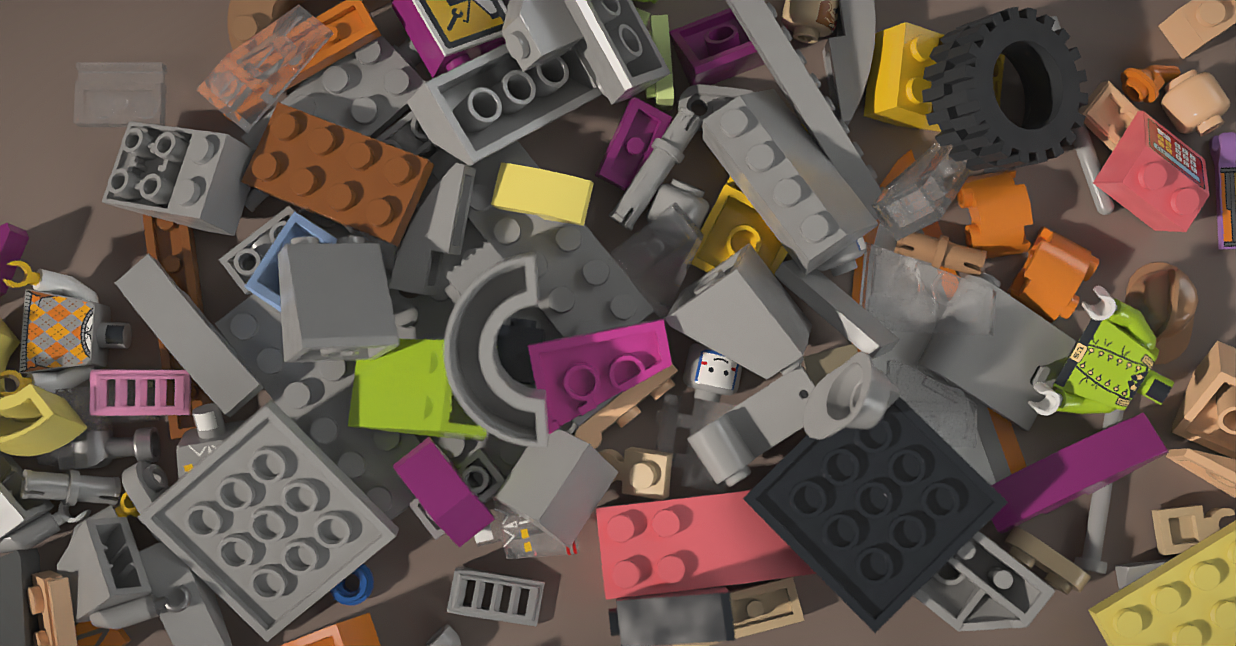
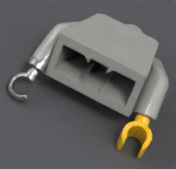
M126 492L121 497L120 506L115 508L111 505L75 526L71 542L57 564V573L63 577H68L75 622L91 621L95 627L121 629L160 616V609L165 608L168 612L178 613L185 610L190 604L191 593L183 585L178 588L184 592L185 599L178 606H171L167 596L156 598L154 594L149 595L152 590L127 520L129 515L137 518L140 514Z

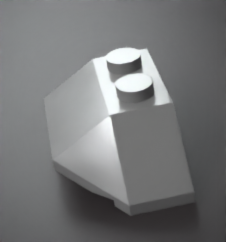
M978 531L914 597L960 632L1026 628L1055 593V590Z

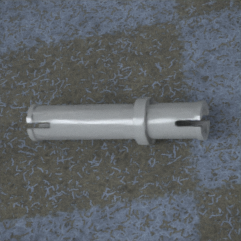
M680 107L678 114L662 138L654 140L651 145L653 151L613 211L609 213L608 216L612 220L619 221V225L632 231L634 224L673 166L680 164L684 159L683 151L699 127L703 125L701 118L698 116L695 119L692 118L693 112Z

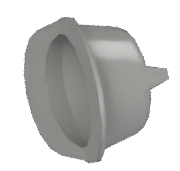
M858 352L846 363L826 375L810 394L803 416L805 432L809 437L821 440L844 427L872 428L882 419L886 409L899 398L900 389L892 384L881 370L873 366L872 358L867 352Z

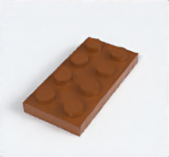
M278 102L241 182L251 188L398 247L435 165L428 159Z

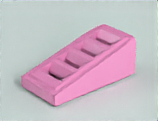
M91 370L90 415H191V376L186 370ZM109 379H115V405H109ZM128 379H135V405H128ZM148 379H155V405H147ZM167 379H175V405H166Z

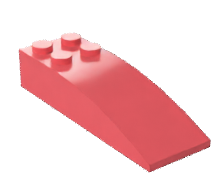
M751 490L596 507L606 600L744 584L816 573L743 500Z

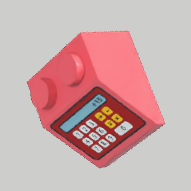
M1144 111L1137 112L1093 181L1094 185L1155 231L1187 232L1210 196L1205 159Z

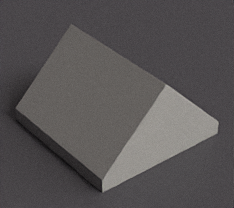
M557 429L549 434L548 447L528 446L494 498L570 548L618 474V471L589 443L561 429Z

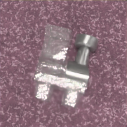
M135 380L128 381V405H135ZM148 380L147 405H155V381ZM109 384V405H115V384ZM90 386L55 390V394L66 399L88 428L70 443L51 452L37 455V463L39 465L59 466V470H83L108 466L112 459L134 455L137 461L158 462L161 453V442L156 427L140 428L136 430L134 437H113L112 425L160 421V415L91 416Z

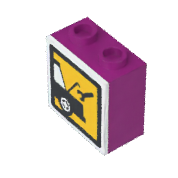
M393 0L391 5L433 78L506 44V40L501 32L507 9L502 0Z

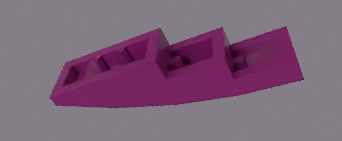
M1145 413L1139 414L1061 449L991 485L1008 502L991 520L997 531L1003 534L1040 513L1046 515L1083 494L1090 495L1169 453Z

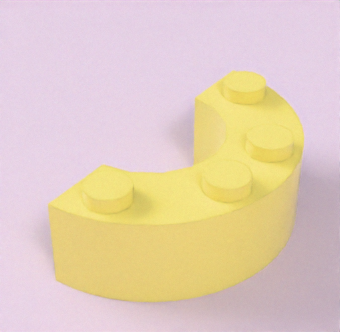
M1 317L0 373L6 370L10 356L20 344V341ZM5 378L0 379V392H5ZM31 383L16 394L0 398V451L15 456L45 454L70 443L88 428L65 398Z

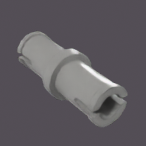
M25 469L20 483V498L62 500L63 505L74 506L77 501L116 505L118 499L114 497L120 496L121 481L119 477L80 475L79 470H67L65 474Z

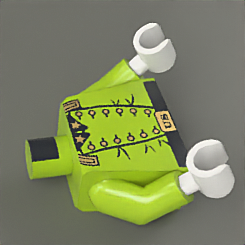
M1096 286L1093 290L1101 298V301L1096 305H1088L1086 302H1082V306L1092 319L1053 386L1059 389L1054 391L1047 384L1037 382L1033 388L1038 393L1046 396L1040 402L1028 401V404L1041 415H1050L1055 411L1076 414L1111 413L1116 409L1126 410L1137 392L1161 405L1171 391L1174 381L1151 370L1158 357L1159 349L1155 346L1156 336L1142 313L1118 299H1113L1102 286Z

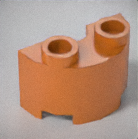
M1015 169L959 178L960 183L957 184L956 193L959 206L962 209L968 208L972 224L965 226L967 247L987 251L986 259L1026 253L1031 246V242L1028 239L1026 240L1024 226L1033 224L1031 203L1025 184L1016 185L1014 182L1016 176Z
M1043 226L1035 237L1028 251V258L1014 277L1007 294L1049 323H1052L1058 316L1068 319L1073 314L1080 301V297L1075 293L1082 281L1087 282L1092 277L1099 265V259L1092 256L1090 250Z

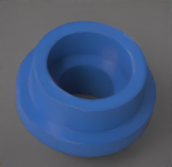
M364 563L351 573L356 575L360 581L359 588L356 591H351L346 587V578L330 590L336 601L344 605L353 606L364 602L371 595L374 588V577L370 568Z

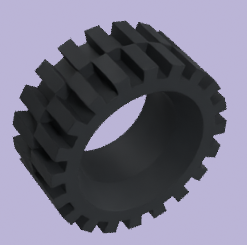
M1018 7L1008 8L956 27V30L948 32L940 39L943 42L942 45L933 48L929 57L936 64L925 67L923 79L931 81L932 85L931 88L922 90L923 103L932 102L934 112L926 114L929 126L938 124L941 132L935 136L939 145L951 144L953 146L948 155L956 162L967 160L965 168L973 171L984 169V173H996L1047 162L1048 159L1057 158L1063 154L1064 150L1062 147L1072 145L1078 137L1071 129L1082 127L1086 117L1078 112V107L1088 105V93L1080 92L1079 83L1087 81L1086 70L1077 71L1074 61L1082 58L1078 48L1068 49L1065 42L1070 38V35L1064 28L1053 31L1052 27L1055 20L1047 14L1036 18V9L1028 7L1022 10H1018ZM1000 53L1005 55L1014 65L1023 84L1026 104L1021 127L1013 124L1003 114L994 94L993 71Z

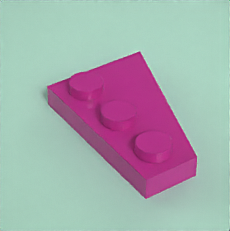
M663 319L528 345L536 389L546 390L549 434L579 415H584L595 409L597 405L618 393L627 391L672 365Z

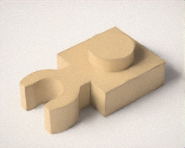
M630 447L625 449L623 458L619 452L613 449H604L598 452L618 471L613 482L622 480V493L659 500L669 497L673 453Z
M1202 505L1152 510L1158 554L1171 555L1186 551L1219 531L1220 519L1224 516L1235 515L1234 509L1213 508L1205 516Z

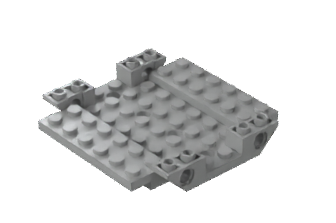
M412 111L376 138L378 141L428 159L435 165L398 247L362 232L353 231L345 225L303 208L297 212L289 205L219 259L246 295L251 294L252 292L244 286L294 211L336 239L362 237L365 243H379L399 339L445 340L448 321L456 306L444 291L450 285L446 278L447 271L454 272V265L461 266L462 260H468L469 254H476V248H483L484 242L491 243L504 260L529 252H536L538 304L518 309L505 319L502 325H510L511 318L537 321L536 328L544 329L546 333L545 341L641 323L655 311L585 224L582 226L544 220L538 215L499 210L491 205L501 162L540 169L518 141L470 166L476 169L461 255L443 253L436 295L419 294L415 298H406L402 295L401 290L389 288L400 247L420 206L435 185L455 163L469 166L432 143ZM252 294L215 323L275 403L391 521L411 507L435 540L443 536L445 532L433 521L395 471L393 465L430 437L455 465L464 482L486 504L495 496L528 447L508 442L488 431L484 441L480 442L348 427L356 360L284 363L281 312L255 294ZM522 384L527 388L536 389V385ZM622 392L597 405L595 409L588 413L579 415L563 424L559 429L572 435L583 423Z

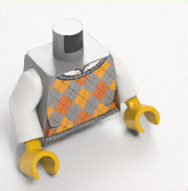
M13 261L7 264L21 267L25 273L24 279L19 283L3 279L7 286L19 288L30 284L33 285L34 290L25 289L19 372L6 370L0 373V379L11 378L16 382V390L13 392H0V398L16 394L30 383L54 394L68 392L90 379L91 370L107 366L109 348L128 349L132 342L131 325L129 323L111 322L110 307L99 304L97 293L72 276L43 269L33 272L30 266L23 261ZM21 374H27V377L23 378Z

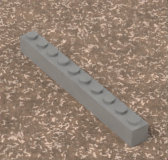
M725 0L809 135L875 220L891 211L893 208L889 204V201L892 200L889 193L884 187L880 188L876 183L875 179L878 178L876 172L871 165L868 164L866 166L861 158L864 155L863 151L856 142L852 143L847 136L850 133L847 125L842 119L838 120L834 115L833 111L836 110L834 104L828 96L823 97L818 89L821 87L818 78L814 73H808L804 66L807 63L805 57L799 49L795 51L790 43L792 37L785 26H779L775 19L778 15L770 2L765 3L764 0Z

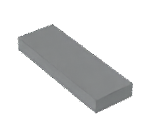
M792 259L782 262L774 275H776L777 279L862 352H867L872 359L892 351L900 340L819 270L814 269L805 276Z

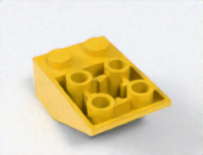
M908 22L875 33V46L867 81L865 117L895 126L941 132L938 124L931 126L928 124L926 114L934 111L932 102L923 103L922 90L931 88L932 82L923 79L925 67L936 64L929 56L934 47L943 44L940 40L944 36L943 34ZM1002 54L996 60L993 71V89L999 107L1005 55Z

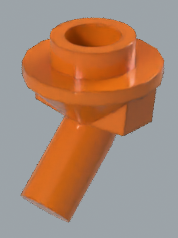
M1150 65L1145 69L1127 68L1121 73L1122 90L1127 97L1135 102L1152 103L1158 98L1160 88L1165 83H1170L1180 76L1181 72L1177 66Z

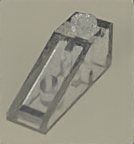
M297 5L226 55L196 91L248 133L334 33L303 7Z
M936 142L890 182L872 204L880 224L891 232L896 241L939 221L973 171L965 168L967 160L956 162L948 155L953 148L951 144L940 146Z

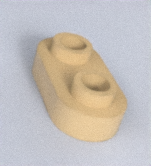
M1014 527L1004 541L1011 548L1008 552L1011 557L1028 569L1036 565L1045 571L1047 576L1044 580L1066 595L1072 589L1081 593L1091 578L1080 567L1038 538L1018 527Z

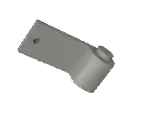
M801 364L792 372L781 376L687 438L716 484L725 480L730 487L751 473L747 465L756 457L804 427L803 416L805 406L816 386Z

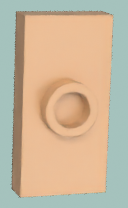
M1110 81L1101 82L1088 98V105L1082 106L1078 110L1079 113L1086 116L1084 124L1112 151L1139 111Z

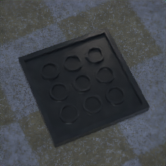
M900 396L886 409L882 419L872 428L844 427L821 440L811 438L807 434L743 498L874 633L1008 503Z

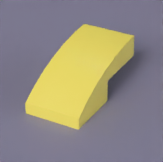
M501 162L491 205L499 210L538 215L544 220L584 226L594 183L590 180L562 173Z

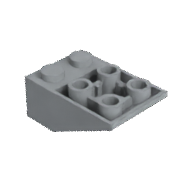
M129 121L112 173L108 179V185L102 202L195 229L235 236L250 187L242 183L241 180L255 150L224 133Z

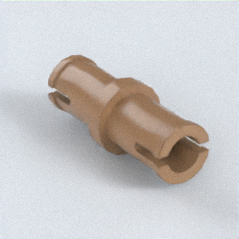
M902 227L893 254H900L931 263L930 268L939 270L942 266L979 277L987 251L949 242L948 236L940 235V238H935Z

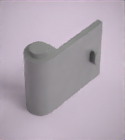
M981 272L979 277L965 275L916 368L939 383L961 389L1017 427L1029 432L1038 413L1028 404V401L1040 402L1046 396L1038 393L1033 388L1037 382H1043L1052 389L1076 340L999 288L1001 282L993 276Z

